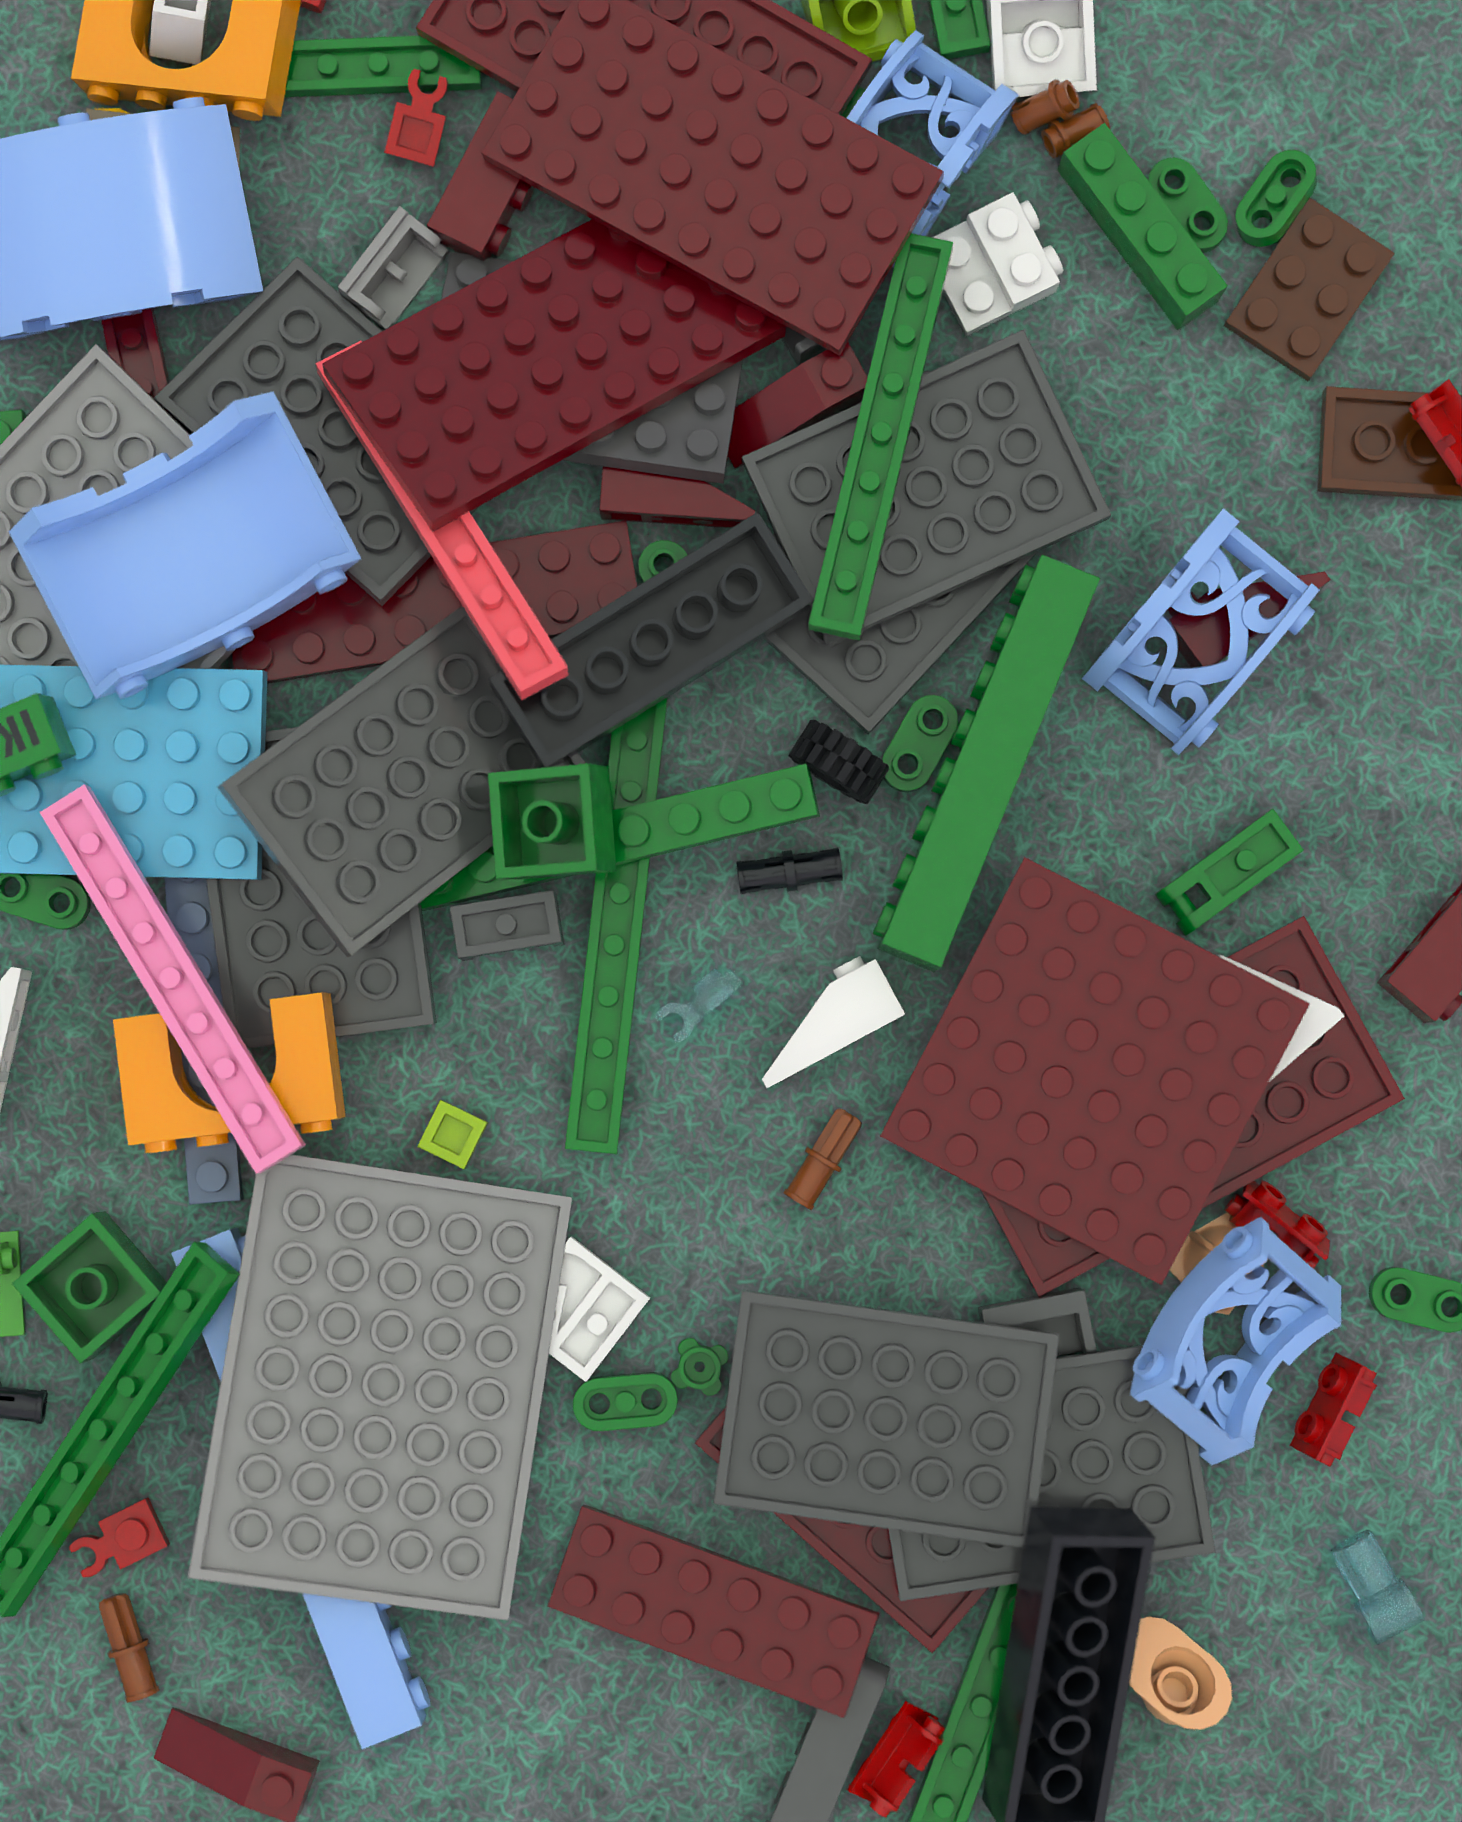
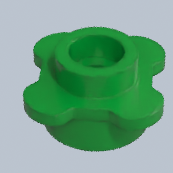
M694 1338L684 1339L678 1346V1352L681 1355L678 1368L671 1374L673 1384L679 1389H685L688 1386L693 1389H701L707 1396L717 1394L722 1387L719 1379L721 1368L728 1361L727 1350L722 1345L708 1347L699 1345ZM697 1362L704 1363L705 1369L702 1372L696 1371L695 1364Z

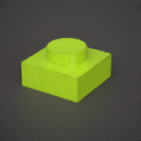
M440 1100L417 1147L462 1169H466L489 1122L444 1100Z

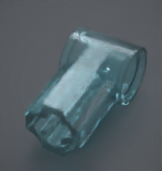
M1365 1530L1357 1533L1329 1550L1356 1599V1602L1353 1604L1357 1613L1361 1612L1370 1626L1367 1628V1631L1377 1645L1424 1621V1616L1414 1596L1401 1578L1397 1579L1372 1531Z

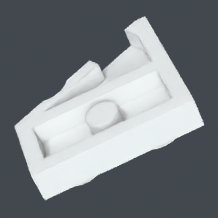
M572 1236L565 1243L549 1354L586 1382L650 1297Z

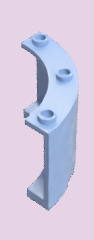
M192 97L174 101V109L90 120L89 113H74L58 117L59 126L0 139V341L23 338L69 327V323L88 319L100 321L142 313L143 309L172 305L175 308L226 301L263 292L226 104L205 106L203 97Z
M274 392L233 401L212 420L189 435L193 443L192 447L173 459L167 453L162 452L123 473L122 477L126 484L97 496L94 488L91 487L71 496L33 507L9 531L95 699L117 693L120 699L128 698L144 690L149 685L148 680L192 662L222 646L227 651H231L247 644L254 639L255 636L252 631L288 611L317 591L321 594L342 585L348 579L344 572L361 560L354 543Z

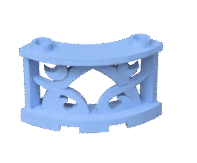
M915 30L903 43L898 39L892 42L880 63L882 69L862 94L847 119L878 135V125L890 119L911 114H929L927 125L928 139L936 155L942 159L937 168L944 171V178L912 231V234L927 236L940 212L951 197L943 189L945 186L950 188L955 179L957 180L960 176L961 171L964 173L969 171L974 162L1000 131L1019 94L1003 84L996 90L990 88L921 43L924 35ZM910 70L921 77L922 82L910 84L905 80L904 76ZM929 83L940 90L937 96L928 95ZM893 88L898 97L883 101ZM941 115L947 116L945 127L954 126L958 129L959 134L957 136L947 138L939 133L938 123Z
M1224 508L1082 677L1097 692L1102 686H1105L1174 743L1171 750L1178 755L1191 742L1199 748L1219 725L1213 719L1214 716L1259 666L1283 635L1290 631L1295 636L1313 616L1315 610L1308 606V604L1320 590L1312 583L1307 586L1236 528L1240 521ZM1220 545L1252 571L1239 580ZM1258 578H1262L1288 600L1285 607L1274 617L1267 618L1259 612L1260 603L1269 599L1270 595L1264 593L1256 594L1245 602L1243 590ZM1204 582L1209 587L1208 595L1214 592L1218 585H1220L1223 593L1211 601L1198 603L1192 598L1191 589L1195 583ZM1227 605L1230 621L1228 660L1202 667H1173L1178 655V638L1172 623L1164 615L1166 610L1172 607L1183 614L1201 616L1213 613ZM1249 629L1257 633H1268L1247 658ZM1151 637H1160L1167 644V653L1163 665L1154 663L1160 655V651L1152 653L1146 648V641ZM1135 676H1138L1149 681H1153L1154 683L1151 689H1149ZM1229 679L1209 702L1207 691L1202 685ZM1164 684L1175 685L1171 693L1172 703L1175 708L1178 706V700L1182 697H1189L1195 702L1196 710L1189 719H1186L1158 696Z
M1262 1217L1253 1220L1243 1227L1233 1228L1226 1234L1223 1241L1208 1253L1184 1278L1160 1311L1144 1342L1141 1353L1133 1364L1134 1376L1130 1395L1138 1402L1148 1401L1199 1444V1456L1211 1466L1253 1448L1257 1424L1263 1407L1272 1391V1388L1266 1384L1282 1361L1290 1366L1315 1341L1341 1326V1285L1329 1274L1324 1277L1318 1274L1269 1230V1224ZM1268 1259L1279 1268L1276 1274L1269 1280L1268 1269L1260 1266ZM1292 1282H1295L1302 1289L1296 1294L1284 1291ZM1248 1305L1241 1325L1245 1344L1236 1356L1219 1355L1205 1363L1203 1350L1205 1316L1228 1307ZM1262 1316L1265 1317V1318H1267V1319L1260 1325V1320H1261ZM1225 1372L1222 1379H1219L1218 1377ZM1177 1385L1183 1389L1189 1387L1190 1389L1186 1398H1184L1173 1387ZM1202 1405L1207 1412L1206 1415L1200 1411Z

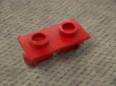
M1448 379L1429 394L1426 393L1411 403L1409 411L1412 414L1413 420L1418 422L1456 478V483L1462 487V397Z
M1255 1181L1245 1185L1242 1194L1245 1198L1243 1199L1236 1194L1224 1208V1211L1231 1215L1229 1221L1237 1227H1243L1253 1220L1262 1217L1269 1224V1230L1274 1231L1281 1241L1313 1269L1319 1262V1258L1314 1255L1315 1253L1325 1261L1329 1257L1330 1240L1326 1238L1328 1232L1324 1226L1308 1214L1304 1213L1300 1217L1284 1205L1287 1202L1284 1195L1266 1181H1262L1260 1185Z
M1335 1353L1331 1363L1320 1373L1318 1389L1307 1411L1303 1412L1298 1418L1295 1425V1435L1289 1446L1331 1467L1335 1458L1340 1460L1355 1429V1426L1341 1420L1345 1410L1361 1417L1373 1391L1377 1387L1373 1383L1377 1373L1347 1357Z
M905 1701L898 1713L891 1719L887 1730L869 1757L860 1766L857 1775L847 1790L870 1801L869 1806L885 1818H887L891 1810L897 1812L900 1804L916 1782L905 1771L909 1763L916 1769L923 1771L939 1745H942L944 1742L941 1735L946 1728L938 1722L939 1718Z

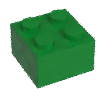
M587 763L488 773L496 879L523 880L616 872L608 766Z
M103 1211L92 1213L18 1277L12 1285L81 1364L98 1356L147 1313L167 1282L108 1213Z

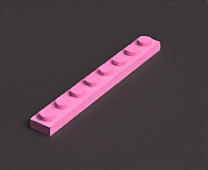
M84 784L41 811V816L255 1173L261 1174L306 1146L91 787Z

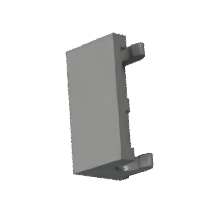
M399 206L339 284L338 289L341 295L362 314L386 330L396 323L448 255L449 251L440 244L441 238Z

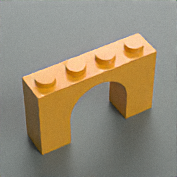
M84 0L71 79L87 94L89 100L102 105L114 106L118 104V100L135 101L140 107L159 111L165 110L166 105L173 106V102L177 100L203 97L205 106L226 104L227 111L232 112L234 116L241 119L260 121L263 119V115L281 117L301 0H232L228 28L219 47L201 63L182 69L158 66L152 62L149 56L148 37L154 0Z
M314 993L269 999L276 1050V1066L269 1085L292 1123L300 1124L301 1134L333 1130L331 1120L344 1118L346 1115L331 993ZM161 1014L113 1019L128 1145L144 1143L146 1154L177 1150L176 1139L196 1137L197 1147L229 1143L228 1133L231 1131L216 1106L203 1100L190 1086L183 1068L181 1048Z

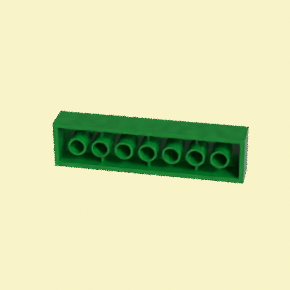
M1041 554L1034 568L1025 564L1009 600V603L1018 606L1014 615L1005 613L989 649L998 653L995 663L986 660L971 692L970 697L979 700L975 712L966 708L951 741L952 745L959 747V751L955 760L946 757L931 792L940 795L936 807L933 808L926 805L912 836L913 840L920 842V846L915 856L906 854L892 887L901 890L895 905L889 902L886 903L874 928L873 935L881 938L877 949L932 972H936L942 967L1100 580L1099 577Z

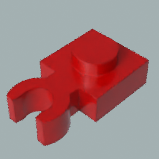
M413 69L408 79V89L413 97L411 106L396 102L384 153L434 167L447 116L435 113L433 109L435 103L445 96L448 81L447 78L440 76L437 89L431 94H425L418 85L421 70Z
M149 1497L100 1520L98 1524L104 1536L100 1538L95 1535L82 1536L71 1543L69 1549L71 1553L82 1547H89L94 1551L96 1555L94 1564L81 1571L82 1577H91L103 1570L108 1563V1559L114 1556L121 1570L169 1546L170 1542Z

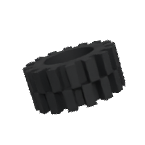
M817 720L809 721L788 755L798 765L807 764L814 777L839 790L843 795L866 805L889 771V766L883 763V760L873 755L870 750L861 747L855 740L845 737L843 733L836 729L833 730L828 725L822 722L819 723Z

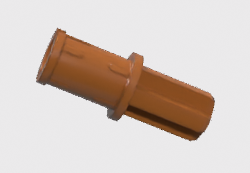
M843 1109L835 1110L813 1148L807 1147L805 1149L808 1156L788 1189H785L784 1194L812 1210L814 1203L835 1170L837 1172L841 1171L842 1168L838 1164L859 1132L862 1122Z
M126 1593L105 1598L99 1603V1609L112 1648L107 1654L109 1658L115 1659L126 1694V1702H134L149 1697L160 1691L145 1646L150 1644L148 1638L142 1639L130 1598Z

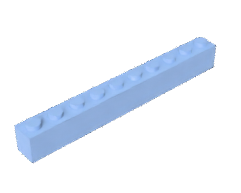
M238 1228L229 1229L199 1241L207 1243L236 1271L240 1272L246 1235L241 1237ZM191 1245L171 1253L176 1267ZM238 1278L202 1332L220 1381L222 1379ZM302 1593L361 1748L365 1749L422 1726L426 1718L424 1709L430 1707V1699L421 1677L418 1676L413 1679L405 1661V1659L411 1657L408 1640L401 1627L392 1628L386 1609L391 1608L392 1605Z

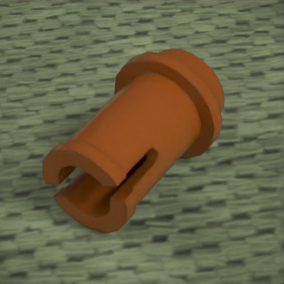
M1055 79L1049 83L1048 89L1021 102L1014 103L1011 115L1019 132L1027 135L1032 130L1061 117L1065 120L1071 118L1073 111L1080 107V101L1075 87L1069 80L1060 82Z
M1094 103L1089 108L1073 115L1067 120L1059 122L1055 119L1050 121L1048 128L1041 131V137L1047 152L1055 159L1059 156L1062 157L1064 151L1104 122L1109 129L1110 124L1102 107L1098 106V103Z

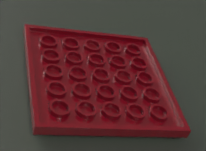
M1024 857L880 1136L1162 1285L1310 1003Z

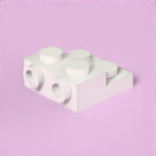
M986 0L994 90L1003 84L1019 94L1018 97L1034 96L1048 89L1049 83L1055 79L1060 82L1069 80L1077 92L1097 90L1093 0Z
M1014 192L968 214L966 221L932 237L953 242V251L943 293L965 336L1055 293L1060 281L1057 276L1063 273L1060 259L1051 245L1042 248L1034 232L1040 228L1036 212L1029 201L1026 200L1019 203Z

